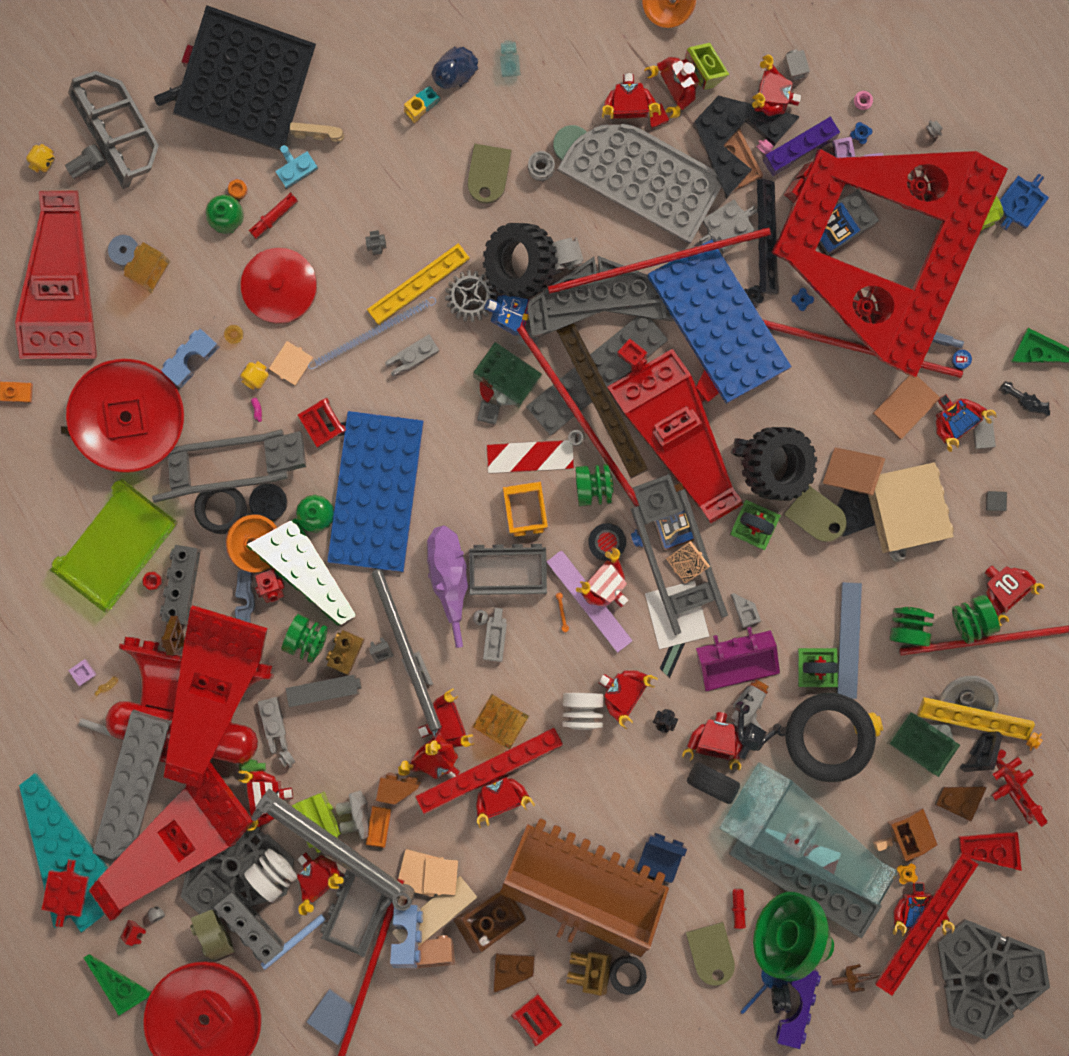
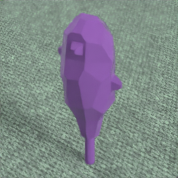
M443 525L434 528L427 540L428 578L431 580L433 591L441 600L449 623H452L455 647L460 648L463 647L459 622L462 620L463 599L468 588L467 565L463 557L464 553L461 550L458 535Z

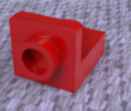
M631 339L617 352L619 357L632 366L634 373L638 369L641 370L647 364V352Z

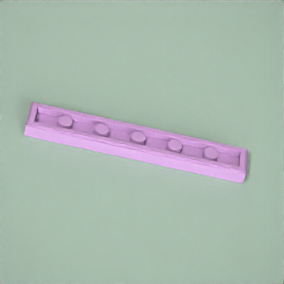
M562 550L547 561L551 569L617 653L632 642V639L607 607L590 605L581 593L576 592V587L582 588L580 581H586Z

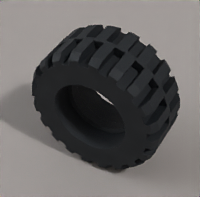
M507 223L498 227L497 231L490 235L491 240H487L485 244L487 247L486 251H483V257H485L483 268H486L484 273L486 278L490 279L489 283L491 286L496 287V291L509 297H529L543 292L547 288L546 285H550L553 278L551 277L555 275L557 270L555 264H558V258L555 257L557 250L556 246L552 245L554 241L551 236H547L548 233L544 229H540L539 226L530 223ZM519 243L525 246L528 253V266L521 277L515 273L512 266V255Z
M767 427L762 429L761 432H756L753 435L754 439H749L746 444L748 447L747 449L744 448L742 453L744 460H741V465L744 467L742 475L746 477L745 483L748 487H751V491L754 494L769 500L790 501L793 498L800 497L802 492L805 493L809 489L808 485L813 483L815 479L813 475L817 472V468H815L817 456L814 455V452H816L814 446L810 445L811 440L808 437H804L805 434L791 427ZM781 446L787 455L788 466L784 476L777 481L771 471V459L776 449Z

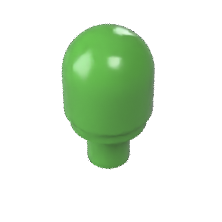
M251 759L248 762L240 763L239 771H266V763H258L257 760Z

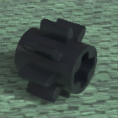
M664 709L662 712L658 710L653 720L657 730L662 733H667L669 730L674 731L678 722V718H675V713L669 709Z

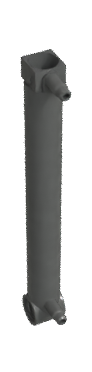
M271 789L266 791L256 806L257 809L251 817L252 821H256L263 813H267L384 895L386 898L379 907L380 911H384L391 903H393L396 909L401 911L410 908L415 896V891L410 885L401 884L279 798L278 794Z

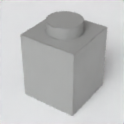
M795 49L787 52L783 63L788 80L795 81L806 78L810 70L804 50L798 51Z

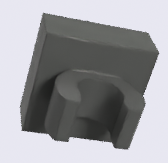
M380 638L381 643L375 645L373 641L370 643L371 648H369V651L375 663L394 656L389 644L383 638Z

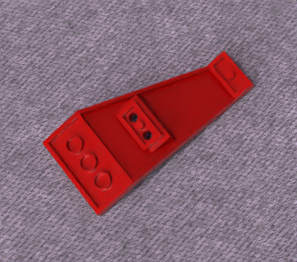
M78 190L39 191L41 212L15 319L19 359H96L94 321ZM43 285L48 286L49 290H45L43 288ZM62 285H66L68 290H64Z
M673 349L650 361L641 370L638 369L635 373L632 372L607 386L608 391L626 418L676 480L682 483L685 491L701 509L710 524L743 505V501L731 484L693 378Z
M192 605L189 611L164 778L201 789L204 783L206 768L262 659L268 628Z
M209 763L201 789L186 785L98 878L89 892L110 921L115 920L125 907L234 846L254 821L251 820V816L213 765Z

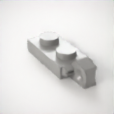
M495 608L494 617H489V622H487L483 660L502 662L507 624L506 619L502 618V608Z

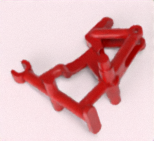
M1000 749L996 761L998 770L992 776L996 781L1003 777L1007 783L991 794L992 798L997 801L1009 794L1029 825L1033 823L1034 818L1039 826H1045L1048 821L1042 813V806L1037 805L1024 788V784L1027 783L1029 778L1034 776V773L1031 769L1024 773H1021L1020 770L1016 771L1015 768L1022 764L1021 759L1017 757L1007 764L1001 760L1006 756V751ZM1021 797L1024 799L1022 803L1027 808L1028 813L1025 811V809L1019 802Z

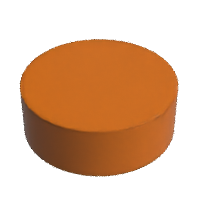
M235 179L228 185V192L233 198L242 199L247 195L248 189L242 180Z

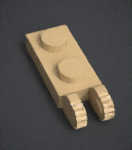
M290 123V132L296 138L312 136L316 140H324L325 138H330L332 142L344 140V134L340 128Z

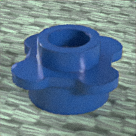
M858 122L855 125V130L850 133V137L858 140L860 144H866L868 136L873 131L867 125Z
M801 288L797 295L792 296L791 301L795 303L800 311H804L809 304L814 302V297L810 296L805 288Z
M635 529V532L631 533L632 541L636 547H643L638 529Z

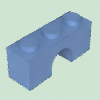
M201 329L195 330L189 336L190 340L185 345L182 344L177 348V354L172 359H167L162 365L161 371L180 388L194 375L188 369V359L192 355L197 354L208 361L220 348Z
M411 905L409 909L404 911L394 907L393 925L396 929L407 930L408 936L401 944H391L390 964L393 968H417V963L421 961V951L418 950V943L422 942V931H419L420 923H423V911L420 910L418 905Z

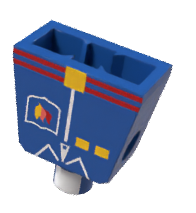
M501 295L497 297L496 301L488 299L485 304V310L492 312L491 322L514 336H520L516 329L522 325L524 328L528 319L527 306L530 300Z

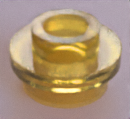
M230 325L225 329L224 337L227 342L237 344L243 339V330L237 325ZM232 332H237L235 338L231 337Z

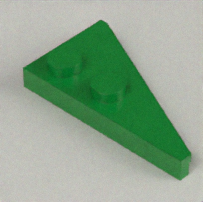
M1027 328L1011 362L1069 363V347Z
M91 954L83 957L119 1016L150 996L151 991Z

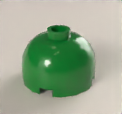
M217 195L206 205V221L218 233H232L243 223V208L238 200L232 196Z
M316 494L309 495L303 498L297 505V521L306 531L318 533L326 530L332 524L334 509L331 502L325 497Z

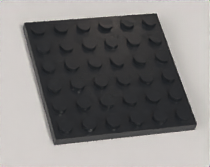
M206 5L173 115L281 151V146L286 144L290 123L293 121L316 43Z

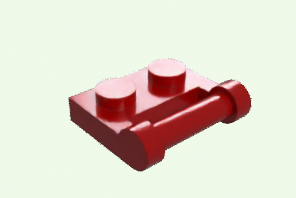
M328 398L322 399L297 415L317 448L346 431L345 426L341 425L330 407ZM323 408L335 430L329 431L318 410Z
M538 993L511 1014V1017L517 1020L531 1037V1042L535 1047L562 1026L561 1021ZM525 1012L530 1015L542 1030L541 1034L538 1035L523 1016Z

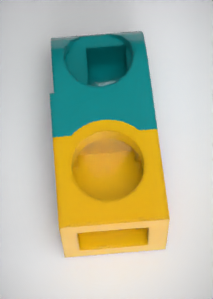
M429 86L404 104V112L415 124L441 98Z

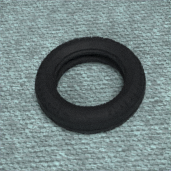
M821 693L807 698L795 708L787 723L786 746L791 759L803 773L819 781L841 782L856 776L868 765L875 750L876 734L869 714L858 702L842 694ZM827 710L839 712L849 718L855 726L858 736L857 747L852 757L845 762L825 764L816 760L808 752L804 743V728L808 720L818 712Z

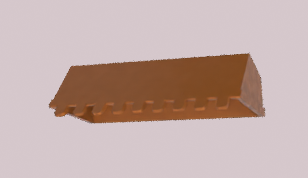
M542 818L538 820L536 827L527 824L499 894L555 918L556 921L561 923L556 937L561 938L566 925L571 927L572 930L568 935L567 942L572 943L578 930L639 957H642L646 951H649L669 887L662 885L665 874L658 872L653 881L647 878L650 867L643 865L638 874L632 871L635 860L631 858L627 860L625 867L618 865L621 856L618 852H613L610 860L602 858L606 850L602 845L598 846L595 854L588 851L591 841L584 838L581 846L578 847L573 844L576 834L573 832H569L565 840L560 839L558 836L561 827L558 825H554L549 834L543 831L546 820Z

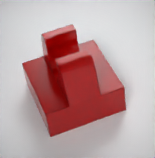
M128 919L120 938L126 945L141 944L142 941L136 937L139 933L146 934V930L135 921Z

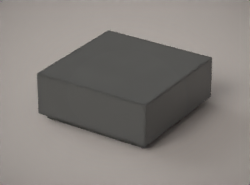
M481 402L477 421L496 425L500 406Z
M987 491L986 511H1007V492Z

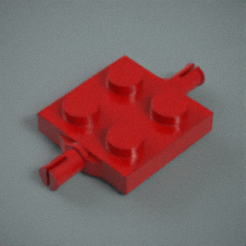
M68 859L66 871L50 870L48 873L41 910L57 914L56 927H63L64 919L67 915L82 916L89 877L74 872L76 860Z

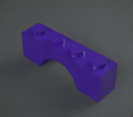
M830 116L766 154L763 162L773 177L787 169L805 154L817 148H822L837 139L840 131Z
M814 969L809 975L800 980L789 981L798 991L800 1003L797 1011L791 1017L779 1020L775 1036L778 1044L797 1049L801 1048V1044H805L807 1036L805 1028L811 1021V1013L809 1011L810 1007L815 1004L816 994H814L815 987L819 986L821 979L817 969Z

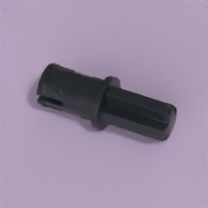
M181 85L175 88L170 87V90L155 95L154 100L157 106H162L174 100L176 102Z

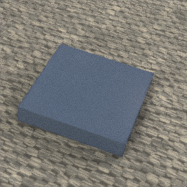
M329 989L307 1020V1023L338 1045L345 1035L354 1006Z

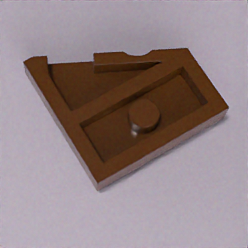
M170 616L169 622L165 626V633L161 637V646L165 648L167 655H175L184 647L185 636L179 617Z
M984 786L942 787L935 805L972 822L987 788Z
M496 953L494 992L501 991L533 977L535 955Z

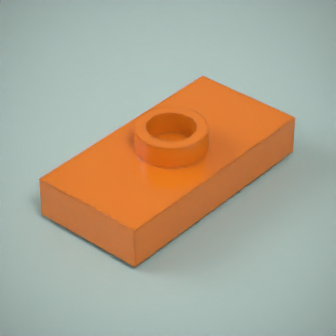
M0 382V401L32 403L33 384Z

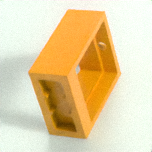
M541 482L503 487L510 534L518 537L526 535L525 532L533 531V534L545 532L544 529L548 528ZM537 492L542 524L514 528L509 496Z

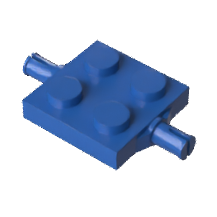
M1037 174L1032 182L1024 180L1019 175L1015 178L1000 199L1003 214L1006 216L1000 225L1001 228L1007 230L1012 222L1019 224L1024 229L1030 225L1049 199L1038 187L1044 180L1043 176L1040 178L1041 175Z

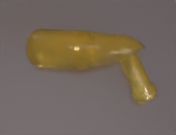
M114 676L107 683L99 685L98 690L94 694L98 696L100 693L112 689L118 683V678Z

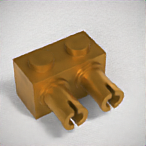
M342 630L341 633L337 632L333 641L336 645L333 651L329 650L326 661H328L327 666L349 675L365 639L345 630Z
M592 951L585 955L571 952L570 957L576 959H570L569 963L571 965L584 966L586 970L585 975L569 971L567 977L570 978L567 979L566 983L583 986L582 992L599 996L607 994L612 954Z

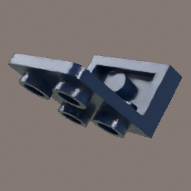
M656 832L654 835L649 834L637 870L640 872L643 865L649 866L650 872L648 875L656 877L658 872H662L665 874L664 881L672 883L682 856L685 857L687 848L683 846L684 843L673 839L671 842L665 839L666 836Z

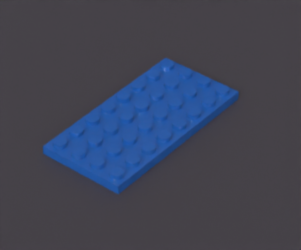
M710 240V241H708V242H706V243H704V244H702V245L709 244V243H712V242H714V241H713V240ZM719 249L671 261L648 273V279L726 404L792 367Z
M348 411L328 563L404 572L424 425L423 420Z

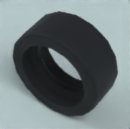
M630 955L621 956L616 959L610 968V981L614 989L625 995L641 991L647 979L646 969L642 961ZM630 963L638 968L640 976L636 984L627 987L619 983L616 974L620 966Z

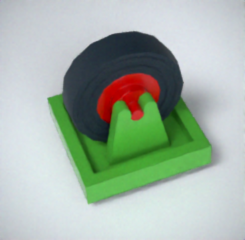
M745 500L729 535L765 551L781 515Z
M798 648V687H838L837 648Z

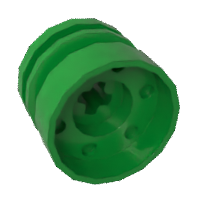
M603 464V473H600L599 465H595L594 474H590L588 466L575 467L579 507L591 506L593 497H597L598 504L602 505V496H605L606 504H612L614 493L613 478L608 464Z
M980 595L971 599V608L966 602L961 603L960 606L952 607V616L956 629L967 644L973 643L974 639L980 640L981 632L985 636L1000 632L998 616L987 596Z
M914 607L893 608V613L900 614L901 618L892 617V621L900 623V627L890 629L889 641L930 647L932 634L923 631L924 627H933V623L925 622V618L934 619L935 614Z
M297 614L285 635L281 651L294 656L298 649H301L300 659L304 660L309 653L307 662L312 664L325 645L328 627L323 625L318 632L320 623L315 622L310 629L308 628L310 619Z

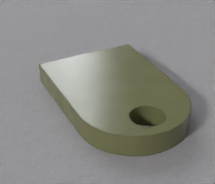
M474 144L468 177V190L476 201L490 204L502 197L506 187L512 150ZM488 189L491 194L489 197L483 198L480 196V191Z
M809 486L805 493L802 492V495L795 500L784 514L800 528L821 542L836 541L844 534L847 526L843 511L811 486ZM832 524H838L840 530L838 533L833 534L829 531V527Z
M723 921L687 931L686 936L691 954L701 980L714 986L722 985L729 981L735 970V962ZM717 969L723 972V977L719 980H715L712 977L713 972Z

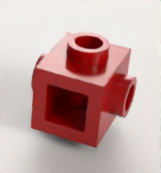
M273 569L255 576L258 587H255L259 598L262 597L266 603L284 597L282 589H285L283 580L278 578Z

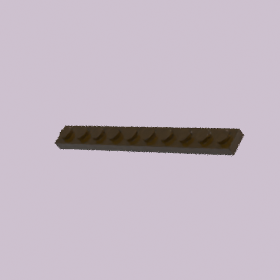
M573 323L556 330L630 479L648 471L577 327Z

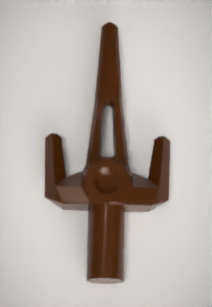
M861 965L847 966L845 969L846 976L831 978L832 986L847 984L851 993L865 991V988H855L856 983L878 978L882 972L854 974L852 970L860 968ZM861 976H870V977H868V978H863V979H859V980H858V977H861Z

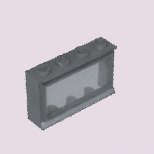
M503 544L492 545V548H485V545H473V548L469 549L470 595L547 594L546 547H542V544H531V548H523V544H512V548H504Z
M346 870L343 877L346 879L344 886H339L336 896L339 898L337 903H332L328 914L331 917L328 922H324L320 933H323L321 939L365 957L384 912L380 911L379 907L386 897Z

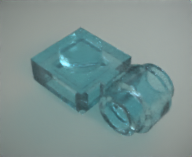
M506 40L504 43H501L502 55H506L500 57L502 77L520 76L519 55H513V53H517L516 41Z

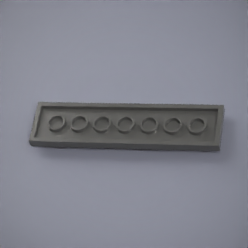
M635 317L590 354L606 387L620 380L632 370V366L617 355V352L629 339L647 352V357L668 341L651 318ZM575 367L559 379L580 411L592 403ZM554 385L550 386L526 406L550 436L575 417Z
M137 710L131 712L93 849L94 854L116 860L139 836L171 721Z
M751 821L747 823L729 852L731 856L784 890L797 892L813 898L820 904L828 918L861 939L882 907L878 902Z

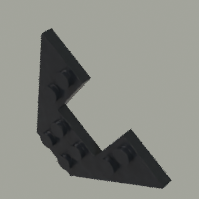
M718 95L694 121L693 126L699 134L700 142L707 152L708 160L712 169L715 170L716 178L722 186L726 199L752 171L750 167L724 147L726 143L747 123L775 146L798 121V115L785 112L784 114L768 117L763 112L754 111V107L750 103Z

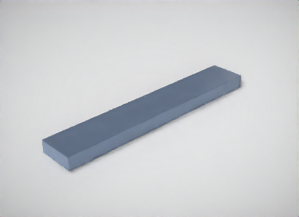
M842 582L837 693L857 699L862 583Z

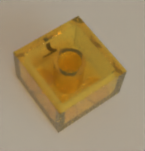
M142 242L141 246L138 245L136 247L132 261L126 264L124 276L133 284L152 294L168 267L170 260L162 252Z

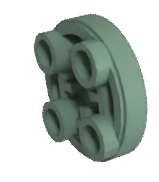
M568 125L561 128L556 133L553 141V149L556 156L562 161L571 145L587 132L576 125Z

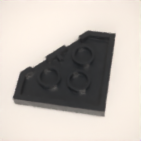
M844 489L836 505L843 511L847 521L846 530L842 537L875 526L869 495ZM832 524L829 527V531L833 533H838L840 530L838 524Z

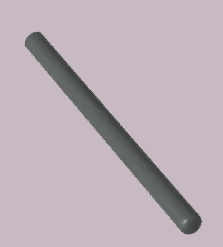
M375 569L371 575L431 732L438 730L442 727L383 571Z

